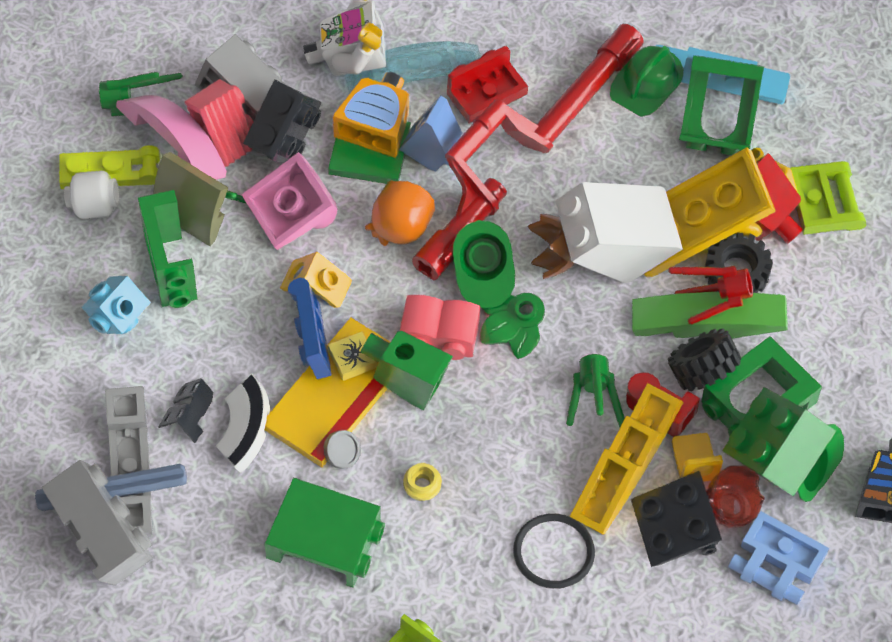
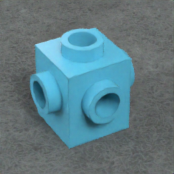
M109 276L106 281L100 282L89 292L90 298L81 308L90 317L88 319L89 323L102 334H125L136 326L139 321L137 317L151 302L128 276Z

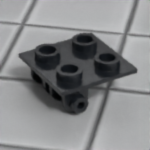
M700 471L631 498L651 567L662 565L700 549L702 555H711L717 551L716 545L719 541H722V537Z

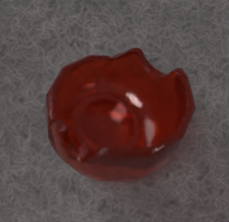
M730 465L712 478L706 489L715 519L719 524L728 528H742L755 520L765 500L758 486L760 477L744 465ZM735 500L739 503L740 510L736 514H734Z

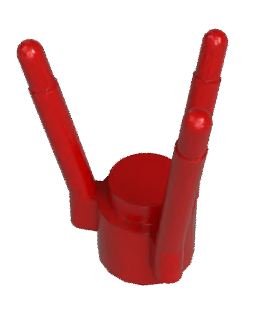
M734 265L724 268L670 267L668 269L670 274L723 276L718 277V283L675 291L674 294L719 291L721 299L728 298L727 301L688 319L690 325L708 319L730 308L743 306V299L753 297L752 281L747 268L736 270Z

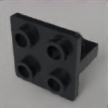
M274 79L243 144L279 163H285L298 152L302 155L306 145L303 140L309 128L313 129L320 119L321 110L319 107L321 101Z

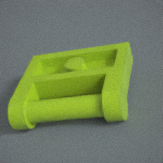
M839 161L789 167L792 170L797 192L801 196V202L797 205L796 210L801 228L803 229V235L845 229L847 231L860 230L866 227L865 216L862 212H859L850 177L852 172L848 162ZM828 179L836 181L845 213H837Z

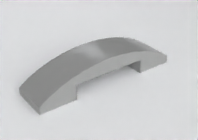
M144 387L105 389L111 476L150 469ZM151 491L120 497L130 511L126 518L133 529L139 526L146 535L152 534Z

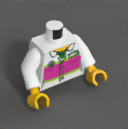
M352 0L348 8L343 12L321 21V40L303 45L304 54L309 65L325 60L332 75L335 76L357 75L362 71L386 67L383 24L372 0Z

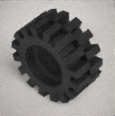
M737 232L736 238H733L731 235L725 238L724 241L721 240L709 247L705 267L724 268V263L727 260L742 258L752 268L750 277L753 293H758V290L762 292L765 289L771 273L773 259H770V250H764L766 244L762 240L756 244L754 243L756 236L750 234L748 239H744V233ZM705 276V278H709L708 285L718 283V277H723Z
M713 329L708 334L703 332L695 339L694 337L688 339L687 344H680L678 346L679 350H673L671 357H668V364L680 387L683 390L693 391L696 387L698 390L704 389L706 384L711 386L716 384L715 381L717 379L723 380L726 378V373H733L736 370L735 366L740 365L742 358L729 332L724 329H719L718 331Z

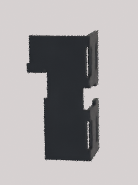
M202 378L185 383L181 387L173 403L175 404L192 397L190 404L185 403L170 407L158 428L178 423L194 443L197 442L199 436L204 432L198 425V422L209 408L214 393ZM196 384H199V385L197 386L195 392H192V391L194 390ZM182 409H184V411H183V413L181 414V416L178 417L179 414H180V412L182 411Z

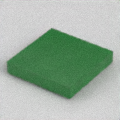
M406 122L400 147L411 129V122ZM335 138L328 175L387 184L391 180L399 181L405 153L399 150L397 157L394 158Z

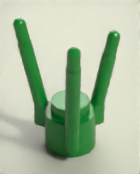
M151 72L119 80L100 81L99 96L102 109H111V116H125L116 107V104L119 100L131 98V89L178 80L183 75L175 73L159 76L158 72Z
M601 354L586 355L579 361L580 372L573 374L574 386L566 424L572 426L574 423L582 387L587 392L594 393L596 414L598 416L603 415L602 391L607 387L620 428L625 417L615 387L614 373L609 372V360Z

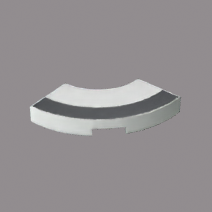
M252 373L225 398L230 409V422L225 435L216 445L240 473L248 467L260 450L266 436L264 429L267 415L270 413L267 393L263 385Z

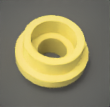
M418 463L410 467L403 479L406 493L411 498L420 501L434 498L439 493L442 484L441 475L438 470L427 463ZM424 478L430 484L426 487H419L415 482L418 479Z

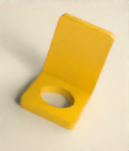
M319 252L293 260L280 289L288 291L289 284L295 280L293 278L296 272L304 266L301 273L295 279L305 278L315 294L332 307L339 308L351 285V278Z
M708 433L682 435L672 438L671 443L679 478L700 471L704 482L719 479L723 459L721 455L714 456Z

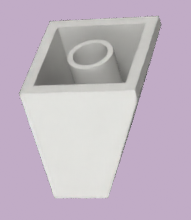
M582 182L555 200L571 261L623 283L634 281L683 249L665 188L661 186Z

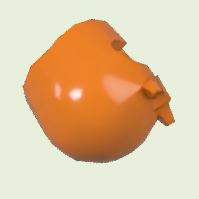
M388 181L373 204L372 223H368L365 229L371 231L372 236L378 238L383 246L388 245L389 242L395 244L412 243L425 232L435 211L434 199L428 191L417 184L408 181Z

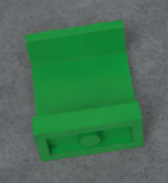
M293 477L265 541L266 559L281 563L284 554L346 574V586L354 588L358 577H366L372 556L367 555L372 543L379 544L385 529V523L381 522V506Z

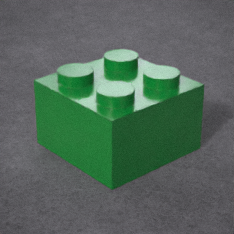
M763 387L759 395L752 401L750 409L738 427L731 433L729 441L722 451L752 472L794 497L836 430L801 406Z

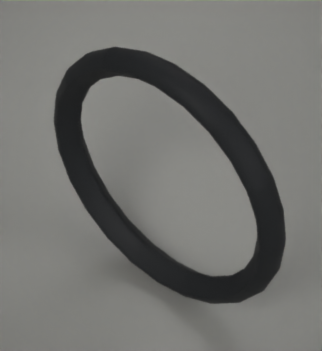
M548 513L529 520L521 527L514 541L513 556L517 567L529 581L542 587L561 589L578 583L588 574L593 566L595 546L590 533L579 521L570 516ZM548 521L566 523L574 527L581 534L587 547V557L585 564L577 574L565 580L550 581L536 576L527 568L521 555L522 542L526 534L540 523Z

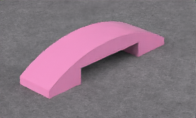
M144 95L117 101L116 107L135 126L148 123L178 152V157L214 179L225 178L227 171L212 141L201 126L180 106L166 98L155 95Z

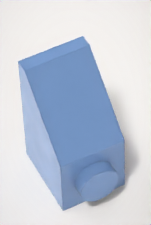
M440 95L413 124L399 149L435 172L444 163L449 166L445 154L462 135L460 126L446 98Z

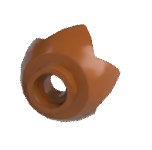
M540 214V221L528 225V228L548 242L549 246L533 259L531 264L549 270L543 273V279H547L567 271L575 263L571 261L560 217Z

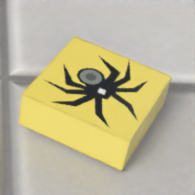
M363 332L328 344V352L343 381L377 368L376 361L361 353V349L366 342Z

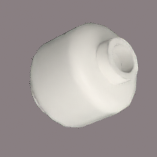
M102 170L76 173L71 179L70 186L64 188L66 207L72 208L75 215L80 219L108 217L113 212L114 207L119 206L120 197L117 180L115 178L111 179L109 174Z

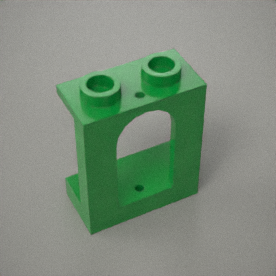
M693 55L688 94L679 140L686 141V148L706 151L707 145L721 147L720 153L726 155H734L746 147L750 149L764 66ZM709 73L744 78L735 129L729 136L723 139L710 137L704 132L701 118Z
M170 190L138 197L143 235L161 306L185 307L191 301L198 299L193 260L191 258L168 263L163 243L182 239L175 192Z
M769 336L741 357V363L739 366H735L736 370L733 373H726L727 377L723 380L717 379L714 385L709 386V384H706L701 399L706 415L714 421L719 419L728 428L730 436L746 415L734 408L730 401V392L762 367L786 390L781 395L782 397L806 410L817 403L822 386Z

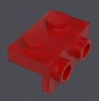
M507 46L497 50H489L481 58L467 65H459L448 74L447 95L469 124L477 116H480L495 99L501 100L508 105L528 94L529 86L510 63L511 51Z

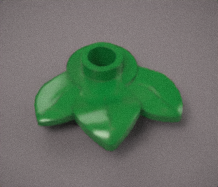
M521 293L517 296L511 295L502 305L491 309L482 308L489 317L484 321L481 328V343L495 345L509 342L512 352L517 359L526 357L536 348L540 341L538 325L545 316L544 303L540 297L533 293ZM524 305L533 307V311L528 315H523L519 312L520 308Z

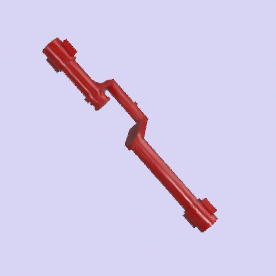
M620 24L597 50L594 60L537 124L498 99H495L480 116L473 120V124L445 154L450 168L462 186V196L456 215L443 230H437L412 258V263L416 270L432 280H437L454 261L453 245L458 232L467 224L478 220L484 221L488 216H492L498 211L499 203L507 195L506 188L494 178H488L482 183L466 163L501 124L504 131L523 146L542 153H549L553 148L552 143L613 73L621 71L642 47L644 40L636 28L629 24Z

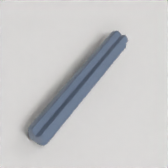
M182 464L169 465L106 477L109 482L104 486L112 498L115 495L119 497L183 486L187 484V472ZM43 489L37 490L35 492L37 508L42 511L53 510L54 507Z

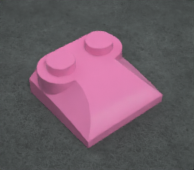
M299 152L241 194L277 250L312 228L322 229L329 226L334 221L338 210L336 202L318 174Z

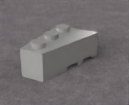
M234 34L205 59L195 86L202 90L219 79L230 85H236L245 98V103L242 104L243 110L254 121L274 79L282 83L284 82L275 68L270 65L267 66L257 56L256 50L249 42L242 41Z
M78 460L41 488L65 526L68 525L78 541L75 544L82 554L86 552L96 566L92 572L97 580L115 586L153 559L148 550L152 543L139 526L133 529L126 518L130 511L118 495H115L113 498L104 486L109 481L97 464L94 463L90 466L88 463Z

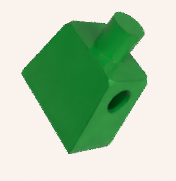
M397 331L390 343L371 333L361 349V353L378 362L374 379L411 405L423 411L441 384L453 357L403 331Z

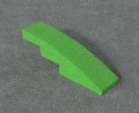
M719 292L669 294L632 299V331L635 336H652L672 332L675 338H689L699 336L703 332L708 334L713 329L717 331L724 329L729 332L732 339L787 331V298L785 295L753 293L752 298L743 299V306L730 308L693 325L688 323L690 317L727 301L728 298L721 299Z

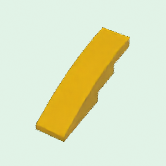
M647 383L631 416L625 417L610 448L604 449L570 514L571 518L603 535L606 533L650 464L679 412L683 401Z

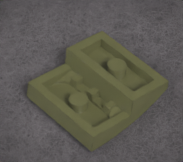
M172 152L163 154L158 167L153 194L174 190L181 229L211 246L217 238L225 214L220 212L228 187Z

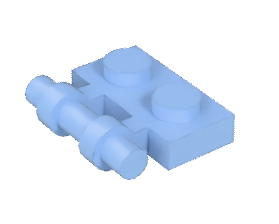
M760 511L741 544V548L752 553L751 558L748 561L735 554L728 567L741 574L740 579L750 584L754 581L772 591L771 596L780 601L785 598L798 605L805 591L792 585V582L796 577L810 585L827 556L829 548ZM764 560L784 571L780 578L761 568Z

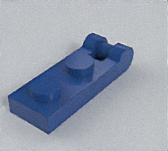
M297 278L289 284L288 291L292 299L296 301L299 317L294 318L297 333L300 339H303V345L298 346L299 354L304 367L310 366L318 380L332 375L321 306L316 296L313 295L308 280Z

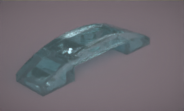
M451 41L417 43L385 50L386 67L362 71L357 75L346 74L344 77L350 94L363 78L381 82L385 73L394 72L400 75L404 83L446 76L457 66L467 65L481 58L478 45Z

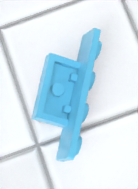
M668 47L670 52L674 53L681 61L684 69L681 82L686 84L690 82L693 55L755 65L758 63L689 47L688 51ZM764 68L759 100L784 104L790 74ZM709 73L707 88L741 96L744 78Z

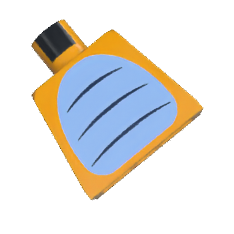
M387 72L381 82L369 78L361 79L333 115L334 137L396 158L409 114V93L401 89L404 84L403 78L394 72Z

